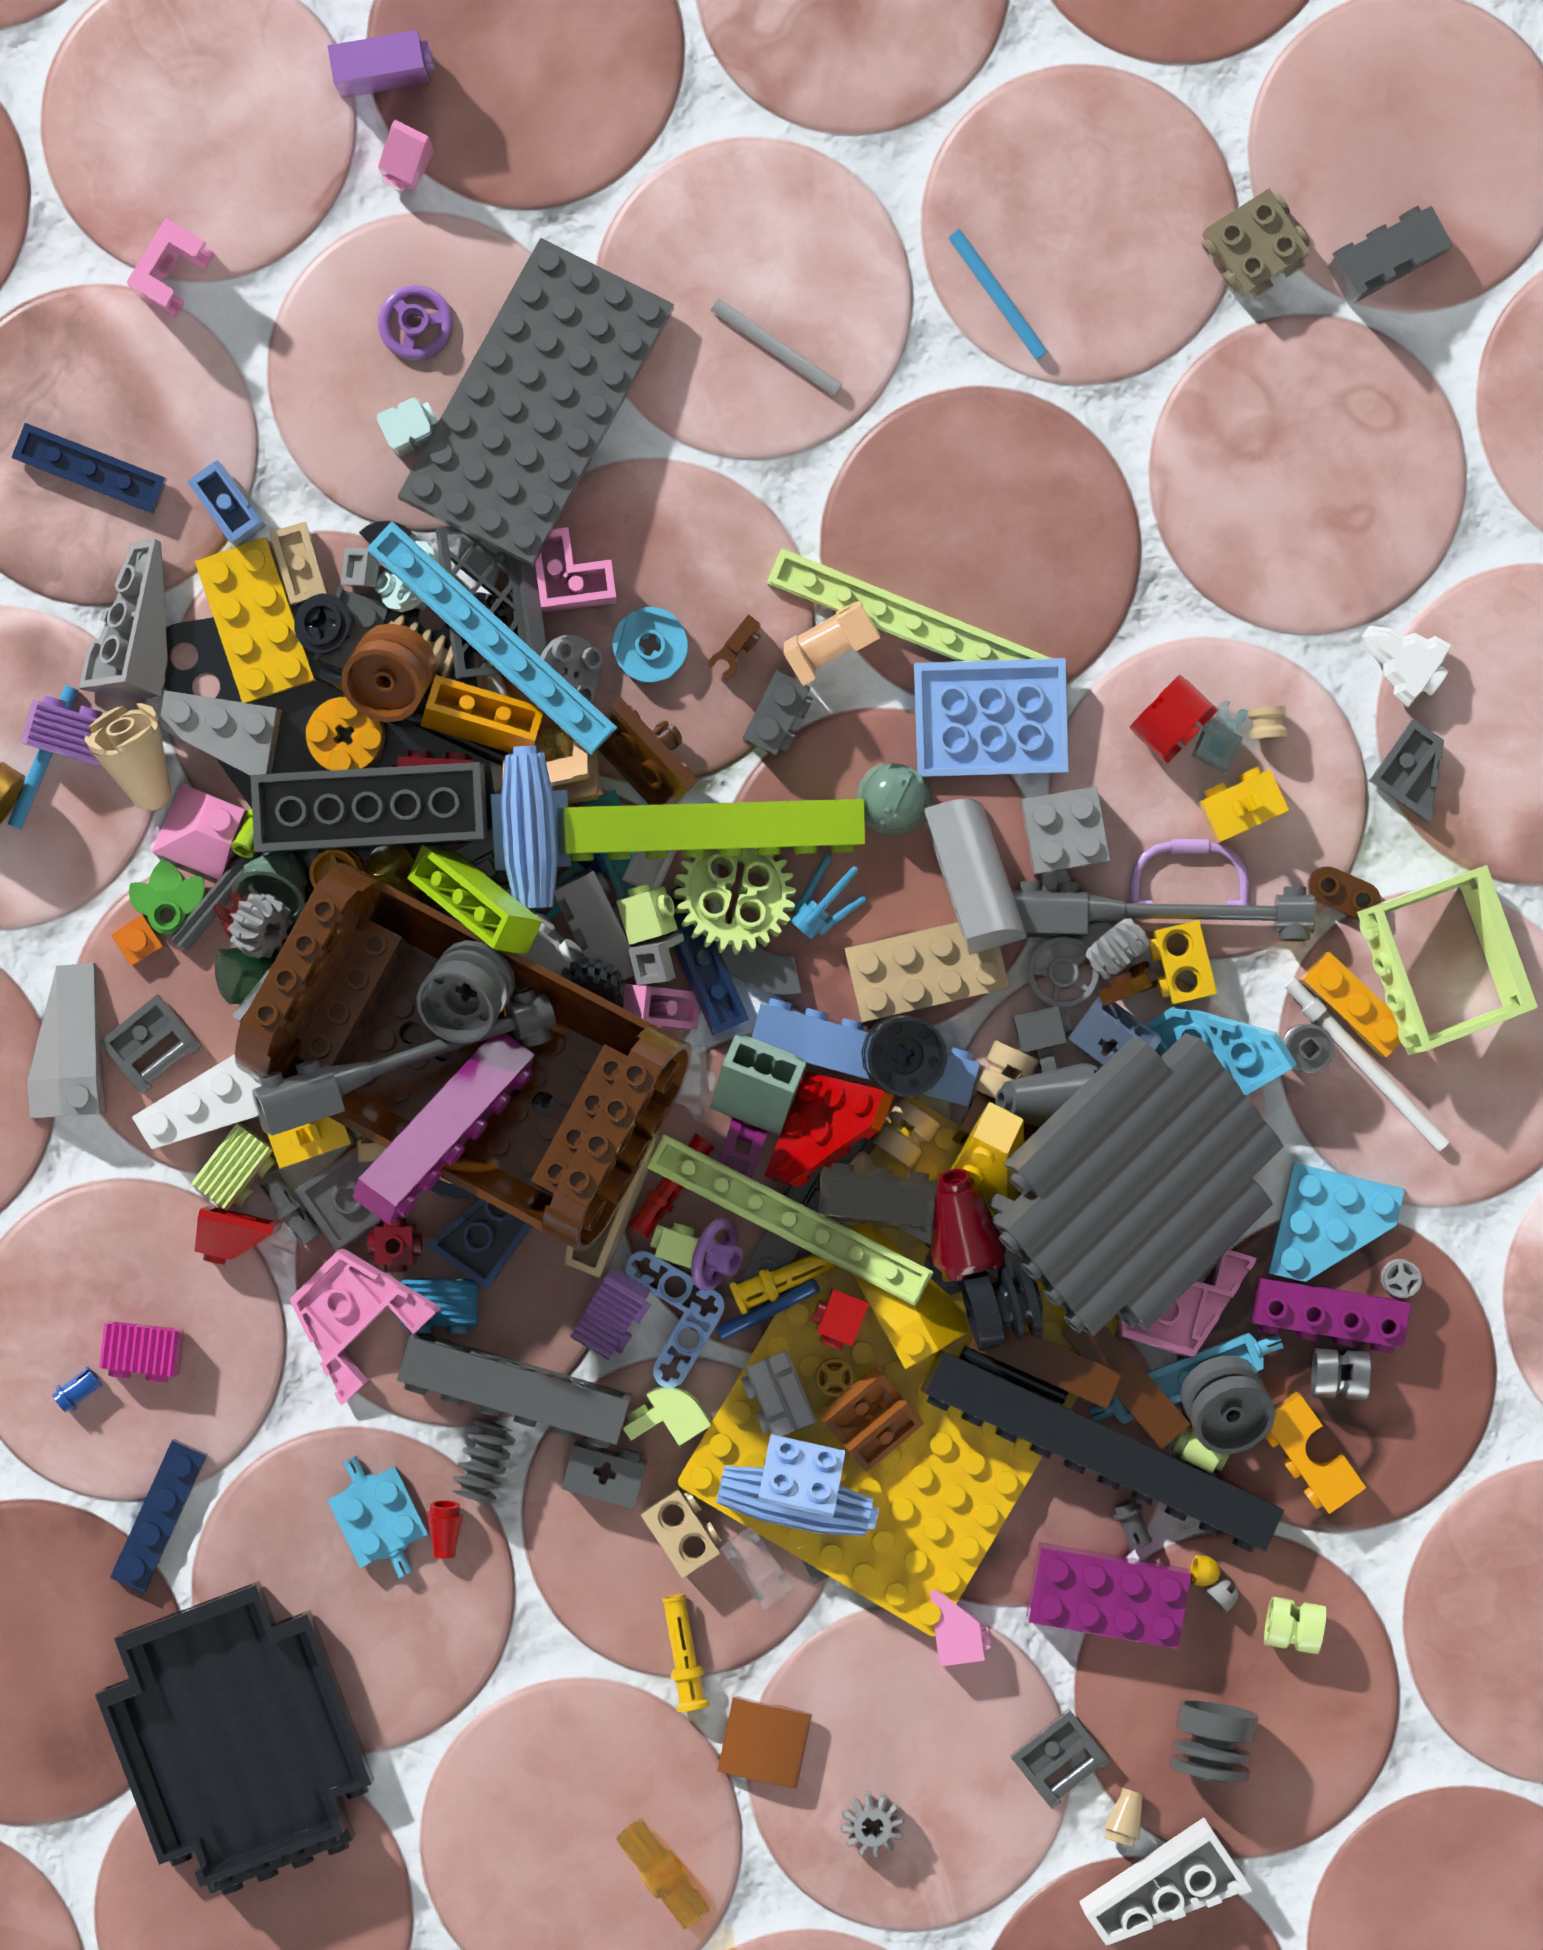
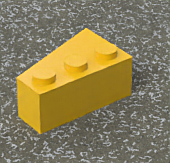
M989 1102L950 1170H967L970 1177L977 1184L986 1204L997 1193L1013 1201L1022 1194L1009 1180L1012 1174L1003 1163L1024 1144V1119Z

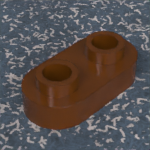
M1326 866L1316 869L1312 872L1307 882L1309 895H1314L1316 902L1355 919H1359L1358 911L1381 903V895L1374 885L1334 867ZM1325 878H1330L1334 882V889L1329 893L1321 888V883ZM1360 893L1366 894L1369 898V903L1364 908L1356 904V897Z

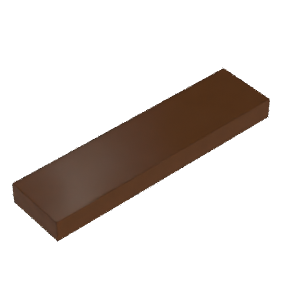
M1105 1325L1094 1336L1084 1331L1079 1334L1071 1327L1062 1333L1081 1356L1123 1374L1114 1395L1161 1449L1166 1447L1191 1425Z
M1010 1326L1004 1327L1005 1345L979 1351L972 1336L968 1345L969 1348L1108 1409L1123 1375L1039 1336L1033 1337L1027 1331H1025V1340L1018 1341Z

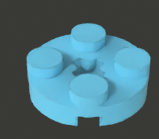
M657 607L638 609L622 619L614 632L612 646L617 663L629 677L639 682L657 683L668 680L681 669L686 660L688 640L684 627L672 613ZM650 635L657 636L656 642L661 645L660 651H653L651 656L645 655V648L640 646L641 639L648 640Z

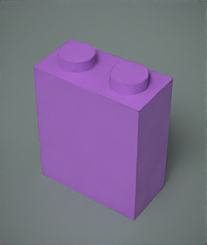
M418 30L327 45L333 82L341 98L430 83L428 72L435 71L428 40H421Z

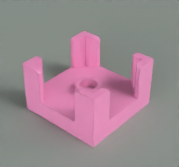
M165 218L126 283L137 295L176 318L184 305V301L175 296L174 290L162 282L173 270L179 254L203 269L208 266L215 254L205 247V241Z

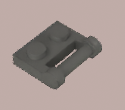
M159 994L99 1041L101 1046L142 1094L152 1088L151 1083L187 1053L191 1052L193 1054L202 1047L196 1037L185 1027ZM174 1032L180 1041L140 1072L134 1063Z
M1070 1709L1061 1714L1010 1755L1011 1759L1051 1809L1061 1803L1060 1798L1096 1769L1099 1767L1104 1769L1111 1763L1105 1752ZM1085 1748L1090 1754L1089 1757L1051 1787L1045 1782L1044 1779Z

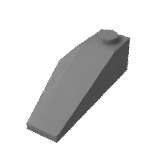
M152 539L132 543L115 582V589L118 591L116 599L109 610L104 609L100 618L101 621L106 623L97 643L91 641L87 649L79 689L136 700L159 697L161 695L168 661L161 541Z

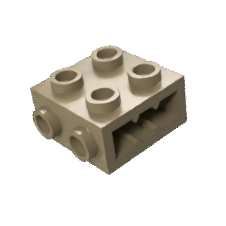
M1270 188L1206 228L1202 234L1205 239L1201 242L1204 251L1213 262L1218 259L1225 270L1222 274L1224 282L1232 293L1238 291L1242 299L1252 293L1254 298H1257L1274 286L1271 282L1272 279L1282 273L1288 278L1306 266L1303 260L1310 253L1307 248L1310 245V240L1305 231L1299 225L1293 226L1287 216L1290 213L1287 203L1280 194L1274 196Z

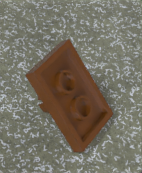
M620 697L603 714L618 728L598 750L649 805L678 804L698 782L692 775L690 768L684 762L679 761L671 752L682 743V736L679 730L673 724L669 726V722L664 720L651 730L641 720L637 710Z

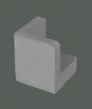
M683 933L658 936L628 948L637 985L668 982L676 978L668 948L684 941Z

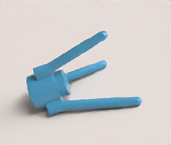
M830 853L824 856L801 899L793 909L796 913L790 919L799 930L812 940L818 933L824 936L832 926L851 914L867 900L865 896H861L825 921L829 916L825 909L857 874L858 868L854 866L839 880L819 904L814 900L808 904L832 859Z

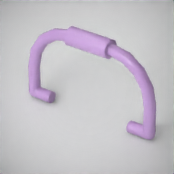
M1171 839V842L1156 844L1142 853L1133 866L1130 881V903L1153 904L1152 900H1140L1141 873L1151 858L1159 853L1171 851V854H1209V851L1221 853L1230 859L1236 867L1240 882L1239 900H1227L1226 905H1249V879L1246 866L1239 855L1224 844L1209 842V839Z

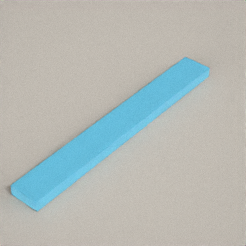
M393 521L368 546L367 550L590 755H593L618 728Z

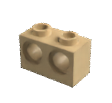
M679 1486L642 1510L641 1516L681 1578H684L719 1555L721 1548L718 1544L723 1540L711 1522L705 1525L697 1512L702 1508L696 1497L689 1492L684 1493ZM669 1505H678L683 1509L685 1517L679 1523H669L663 1516V1510ZM692 1536L699 1537L705 1543V1550L701 1554L691 1555L685 1550L684 1541Z

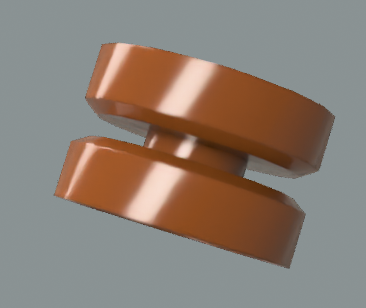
M392 623L378 625L367 631L361 638L342 670L341 685L346 699L361 714L372 720L386 723L401 721L416 710L436 675L437 661L432 647L419 633L407 626Z

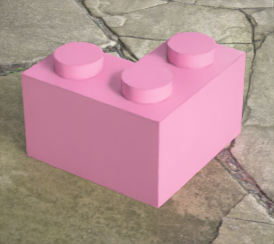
M568 527L554 529L535 563L542 613L616 603V590L611 560L574 565Z

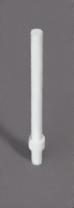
M1296 977L1292 978L1284 988L1304 1008L1302 1013L1312 1023L1316 1021L1330 1033L1341 1049L1438 1152L1445 1148L1450 1141L1326 1011L1329 1007L1319 997L1314 998Z

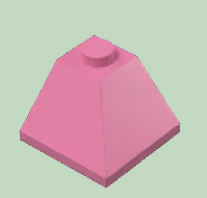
M180 783L152 852L219 880L229 866L234 853V848H231V844L245 823L243 817L247 810Z

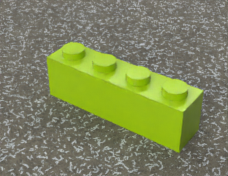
M427 845L421 846L407 879L491 948L527 955L543 921L458 852Z

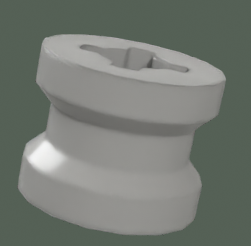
M1394 1259L1383 1267L1380 1281L1388 1293L1398 1298H1408L1419 1290L1422 1283V1275L1415 1264L1404 1259Z

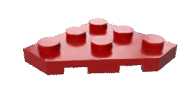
M805 1071L764 1176L773 1181L800 1188L811 1180L810 1174L823 1165L830 1167L850 1153V1146L863 1137L870 1139L880 1132L894 1095L885 1090Z

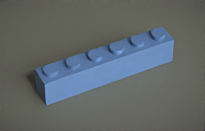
M770 998L768 1005L760 1004L751 1038L795 1054L806 1063L870 1080L863 1068L861 1056L863 1042L868 1033L863 1031L865 1023L843 1018L841 1025L827 1021L828 1013L806 1008L805 1015L790 1011L791 1003ZM899 1045L897 1046L898 1053L893 1055V1060L901 1061L904 1065L907 1063L906 1057L911 1055V1050L904 1049ZM952 1047L951 1054H947V1063L943 1076L933 1088L924 1092L923 1095L968 1107L980 1066L979 1062L972 1061L974 1053Z

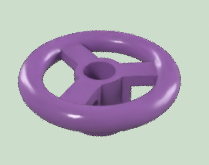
M420 285L402 287L393 292L384 301L378 316L379 333L386 347L397 356L408 360H423L437 354L447 344L453 328L452 312L446 300L435 290ZM413 296L423 297L430 300L439 311L428 314L422 306L418 304L407 305L403 299ZM393 308L398 311V322L401 329L405 332L402 345L394 339L389 327L390 314ZM412 316L421 317V324L418 327L412 328L408 325V321ZM442 324L441 331L433 343L424 348L413 349L417 336L424 333L428 326Z
M719 1218L710 1223L696 1244L691 1263V1275L695 1286L700 1290L708 1291L715 1288L726 1275L734 1276L742 1264L743 1250L737 1247L736 1228L729 1219ZM723 1229L726 1239L718 1244L714 1236ZM707 1252L706 1265L704 1271L702 1272L703 1260L705 1253Z

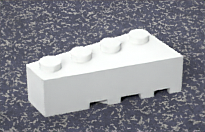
M234 1054L132 1116V1119L150 1148H159L258 1117L252 1090L261 1087L258 1079L241 1071L236 1066Z

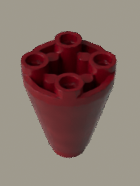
M951 1169L940 1175L935 1199L930 1246L933 1265L938 1270L945 1272L947 1278L952 1281H961L966 1279L969 1274L982 1272L986 1269L995 1270L1005 1264L1004 1255L1006 1247L998 1238L1002 1233L994 1225L993 1215L977 1184L970 1177L969 1172L964 1169Z

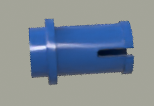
M88 1366L64 1386H56L57 1391L52 1396L64 1412H67L69 1409L74 1411L77 1409V1403L97 1388L102 1387L103 1384L95 1372Z

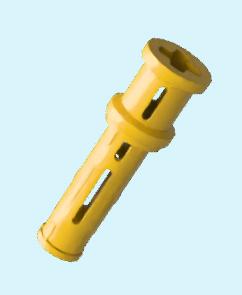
M811 1254L772 1272H769L768 1269H762L756 1277L739 1284L732 1282L729 1285L742 1315L748 1313V1308L767 1300L771 1302L777 1301V1298L780 1297L779 1293L837 1269L839 1266L815 1254Z
M685 1594L662 1598L675 1666L670 1675L671 1680L676 1682L679 1704L676 1705L677 1712L693 1711L710 1706L709 1699H706L704 1696L701 1676L704 1675V1669L696 1661Z

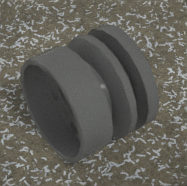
M466 940L455 943L442 954L434 969L421 984L416 997L418 1012L424 1024L443 1039L465 1044L480 1040L489 1032L498 1015L511 999L515 989L514 972L508 960L498 950L491 948L483 942Z
M1200 1700L1180 1701L1176 1726L1178 1729L1192 1734V1737L1173 1741V1748L1185 1754L1171 1755L1170 1767L1204 1781L1217 1783L1248 1781L1249 1769L1237 1763L1251 1762L1252 1755L1236 1746L1237 1743L1255 1741L1259 1716L1252 1711L1221 1703Z

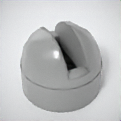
M1222 1579L1211 1585L1205 1591V1594L1217 1608L1227 1613L1238 1599V1590L1235 1587L1228 1591L1227 1588L1230 1586L1231 1581Z

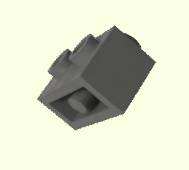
M776 670L743 736V741L777 757L780 749L787 752L797 733L791 730L796 717L799 716L804 719L814 699L808 696L810 687L807 685L803 686L800 681Z

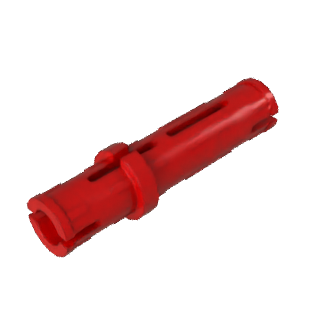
M697 1133L693 1135V1138L687 1145L706 1156L715 1148ZM664 1177L654 1190H649L646 1194L648 1198L644 1205L628 1224L648 1238L665 1213L672 1211L674 1208L672 1204L684 1187Z

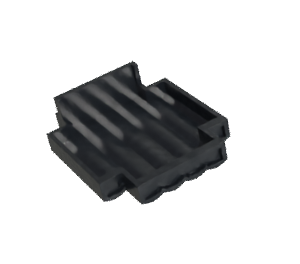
M258 1581L120 1633L114 1638L129 1678L100 1689L95 1694L159 1865L170 1861L171 1866L179 1865L192 1859L191 1853L195 1852L200 1865L195 1872L199 1886L207 1885L210 1894L221 1890L223 1895H227L244 1887L243 1882L256 1877L258 1882L265 1881L278 1875V1868L292 1864L294 1869L313 1862V1855L327 1850L328 1855H333L350 1847L348 1842L353 1840L355 1832L341 1796L346 1794L348 1799H353L369 1791L367 1786L372 1785L375 1778L311 1610L275 1623L261 1583Z

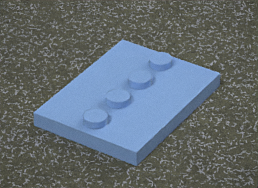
M1066 658L914 663L917 773L922 777L1068 772Z

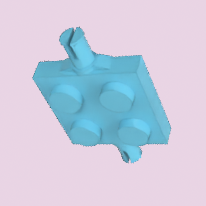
M357 1456L351 1458V1461L357 1472H354L349 1459L342 1462L352 1483L343 1492L327 1499V1502L359 1568L377 1559L389 1558L398 1575L397 1577L400 1578L404 1576V1572L399 1561L406 1574L413 1571L403 1550L410 1543L428 1535V1532L396 1467L393 1466L379 1474L366 1476Z

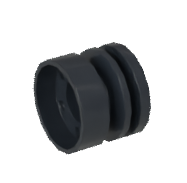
M907 1015L888 1016L874 1024L865 1036L861 1049L862 1065L869 1079L882 1090L903 1097L921 1095L933 1088L943 1076L947 1063L946 1044L939 1031L927 1021ZM899 1045L904 1049L911 1050V1055L906 1057L907 1063L904 1065L901 1061L893 1060V1055L898 1053L897 1046Z
M1022 1258L1015 1259L1012 1262L1013 1278H1011L1010 1272L1006 1264H1004L1001 1268H998V1282L992 1283L986 1270L969 1274L966 1279L960 1281L967 1318L979 1351L1005 1345L1004 1327L1007 1326L1011 1327L1018 1341L1025 1340L1023 1322L1027 1323L1033 1337L1041 1336L1044 1333L1042 1320L1043 1305L1036 1280L1032 1279L1020 1266L1023 1262Z

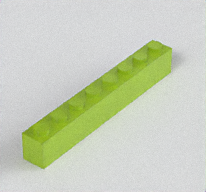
M864 799L558 808L560 854H570V861L593 860V853L608 852V860L631 859V852L645 851L646 859L668 858V850H683V857H706V849H720V856H743V848H757L758 855H779L780 847H794L795 854L817 853V846L831 845V853L854 852V845L865 844Z

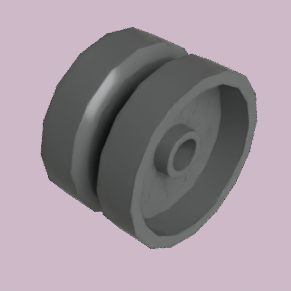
M1218 1356L1206 1360L1191 1370L1182 1384L1180 1392L1182 1407L1192 1424L1198 1441L1208 1450L1219 1454H1235L1250 1449L1263 1440L1273 1427L1276 1415L1273 1401L1264 1387L1257 1369L1246 1359L1238 1356Z

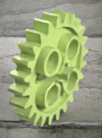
M743 848V856H720V849H706V857H688L691 862L682 861L679 869L686 875H676L674 879L675 884L683 887L675 890L673 893V898L683 900L682 903L677 905L675 912L687 913L688 915L681 925L686 927L693 924L696 927L691 936L693 939L704 934L706 936L704 947L706 948L713 941L718 942L719 953L724 951L727 944L732 945L735 955H738L742 944H745L751 953L756 948V940L766 947L770 942L768 933L778 937L782 932L778 924L787 925L790 920L784 912H790L795 907L793 902L786 899L794 896L796 893V888L785 885L792 880L793 873L782 874L781 872L787 863L786 859L775 862L773 860L775 855H758L757 848ZM742 862L744 868L737 889L739 898L733 907L731 924H726V912L732 896L729 890L736 878L737 863ZM714 864L724 865L728 869L729 876L726 878L715 876L712 873L711 866ZM748 874H760L765 880V886H753L748 880ZM707 899L717 901L720 904L721 912L717 914L708 912L703 906V901ZM744 908L753 910L758 917V921L753 923L744 921L741 918L740 910Z

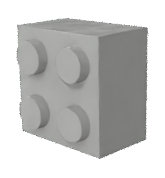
M1097 786L1026 798L1020 801L1033 875L1110 861Z

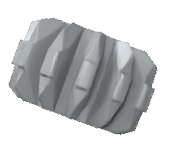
M250 893L247 901L238 902L239 910L237 913L230 914L234 919L233 923L227 928L232 933L230 942L249 957H256L258 959L260 957L270 958L274 950L282 949L281 942L289 936L286 932L293 924L288 918L290 909L278 901V898L270 894L265 895L261 893L259 895Z
M1131 918L1123 919L1087 949L1085 956L1096 973H1099L1104 979H1111L1149 949L1150 941L1139 924L1137 925Z
M869 1791L865 1792L866 1803L863 1805L858 1798L853 1797L851 1799V1804L856 1812L850 1809L843 1810L842 1816L850 1822L841 1825V1832L845 1834L852 1833L846 1840L848 1847L861 1842L858 1854L864 1856L869 1846L873 1847V1855L876 1858L880 1857L879 1846L882 1844L889 1852L894 1850V1845L889 1837L901 1840L903 1832L895 1827L903 1825L905 1821L903 1816H893L899 1809L897 1802L884 1807L887 1795L881 1793L876 1803L873 1802L872 1794ZM870 1818L872 1821L880 1819L879 1830L875 1831L873 1828L865 1830V1819Z

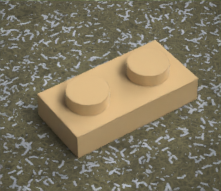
M304 521L269 532L290 604L303 603L311 596L317 594H328L307 522Z

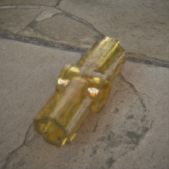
M643 1818L634 1821L616 1837L621 1848L639 1869L638 1874L647 1889L655 1898H661L684 1930L693 1926L710 1911L707 1902H705L699 1891L687 1878L688 1873L683 1864L670 1849H665Z

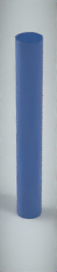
M811 1279L781 1294L777 1301H768L748 1311V1313L717 1328L718 1334L723 1340H726L819 1293L820 1287L815 1279Z

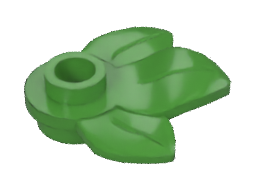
M162 859L152 870L148 884L134 882L130 883L129 897L132 906L136 911L148 916L152 928L161 934L175 933L185 921L186 915L191 913L201 902L205 892V884L201 876H194L183 880L178 869L166 859ZM167 908L174 912V919L169 923H165L161 918L162 911Z

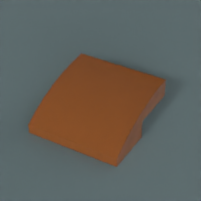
M877 1366L873 1367L818 1414L866 1473L924 1424Z
M740 1696L733 1697L717 1771L763 1783L797 1788L812 1714L779 1704L769 1705Z

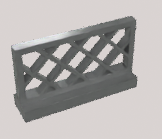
M452 526L436 528L440 565L453 577L461 569L475 580L476 583L469 591L472 595L476 593L480 586L493 595L496 600L489 608L492 613L495 612L501 603L511 610L513 622L508 628L512 631L515 630V634L541 657L543 650L547 646L535 564L531 567L502 551L495 555L481 544L480 540ZM459 534L471 544L461 559L449 550L447 535ZM475 548L491 561L481 576L465 563ZM503 555L505 558V563L501 560ZM451 561L455 564V567L453 569L451 566ZM495 566H498L507 574L508 584L501 593L485 580ZM508 593L510 594V600L506 598ZM449 625L456 679L502 674L494 666L487 667L490 662L486 658L479 668L466 669L464 652L470 644L465 641L462 645L461 636Z

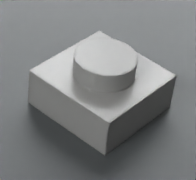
M345 547L340 585L376 588L379 560L367 548Z

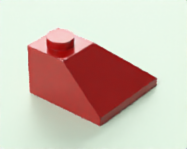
M214 1206L199 1209L195 1252L203 1253L204 1261L225 1265L226 1259L233 1260L280 1231L283 1222L232 1210L227 1211Z

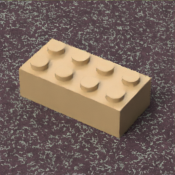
M958 922L844 949L861 1022L1010 988L1000 946L969 955Z

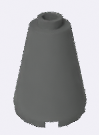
M1080 1063L1006 1081L996 1094V1105L1024 1119V1124L1040 1128L1095 1074L1094 1071L1098 1070V1068L1090 1063Z

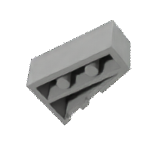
M164 690L159 724L160 729L248 775L272 774L282 711L273 707Z

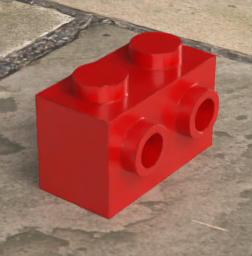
M831 1288L826 1302L818 1301L811 1321L817 1324L815 1331L822 1334L820 1341L842 1350L844 1343L853 1346L869 1303Z

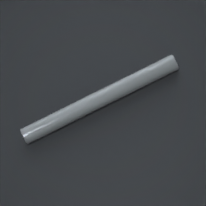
M720 298L715 302L711 311L832 396H835L840 390L842 384Z

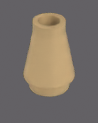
M1122 1788L1121 1795L1103 1827L1106 1829L1105 1839L1130 1847L1134 1846L1135 1839H1139L1144 1794Z

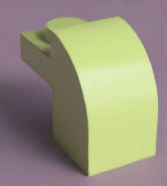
M660 1386L647 1392V1397L653 1406L648 1409L643 1404L627 1414L626 1417L629 1422L624 1424L623 1429L632 1441L656 1424L664 1421L680 1446L711 1426L712 1421L699 1401L690 1392L677 1386L674 1388Z

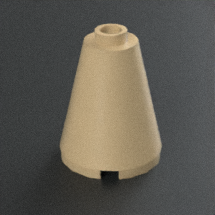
M136 703L138 709L127 711L125 705L116 707L101 715L90 725L91 734L89 737L85 735L84 740L90 752L139 809L158 810L167 803L172 793L158 716L152 706L143 703Z

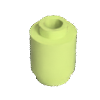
M1187 1427L1176 1437L1171 1452L1179 1455V1460L1210 1475L1215 1469L1222 1471L1229 1457V1454H1219L1206 1449L1198 1441L1191 1427Z

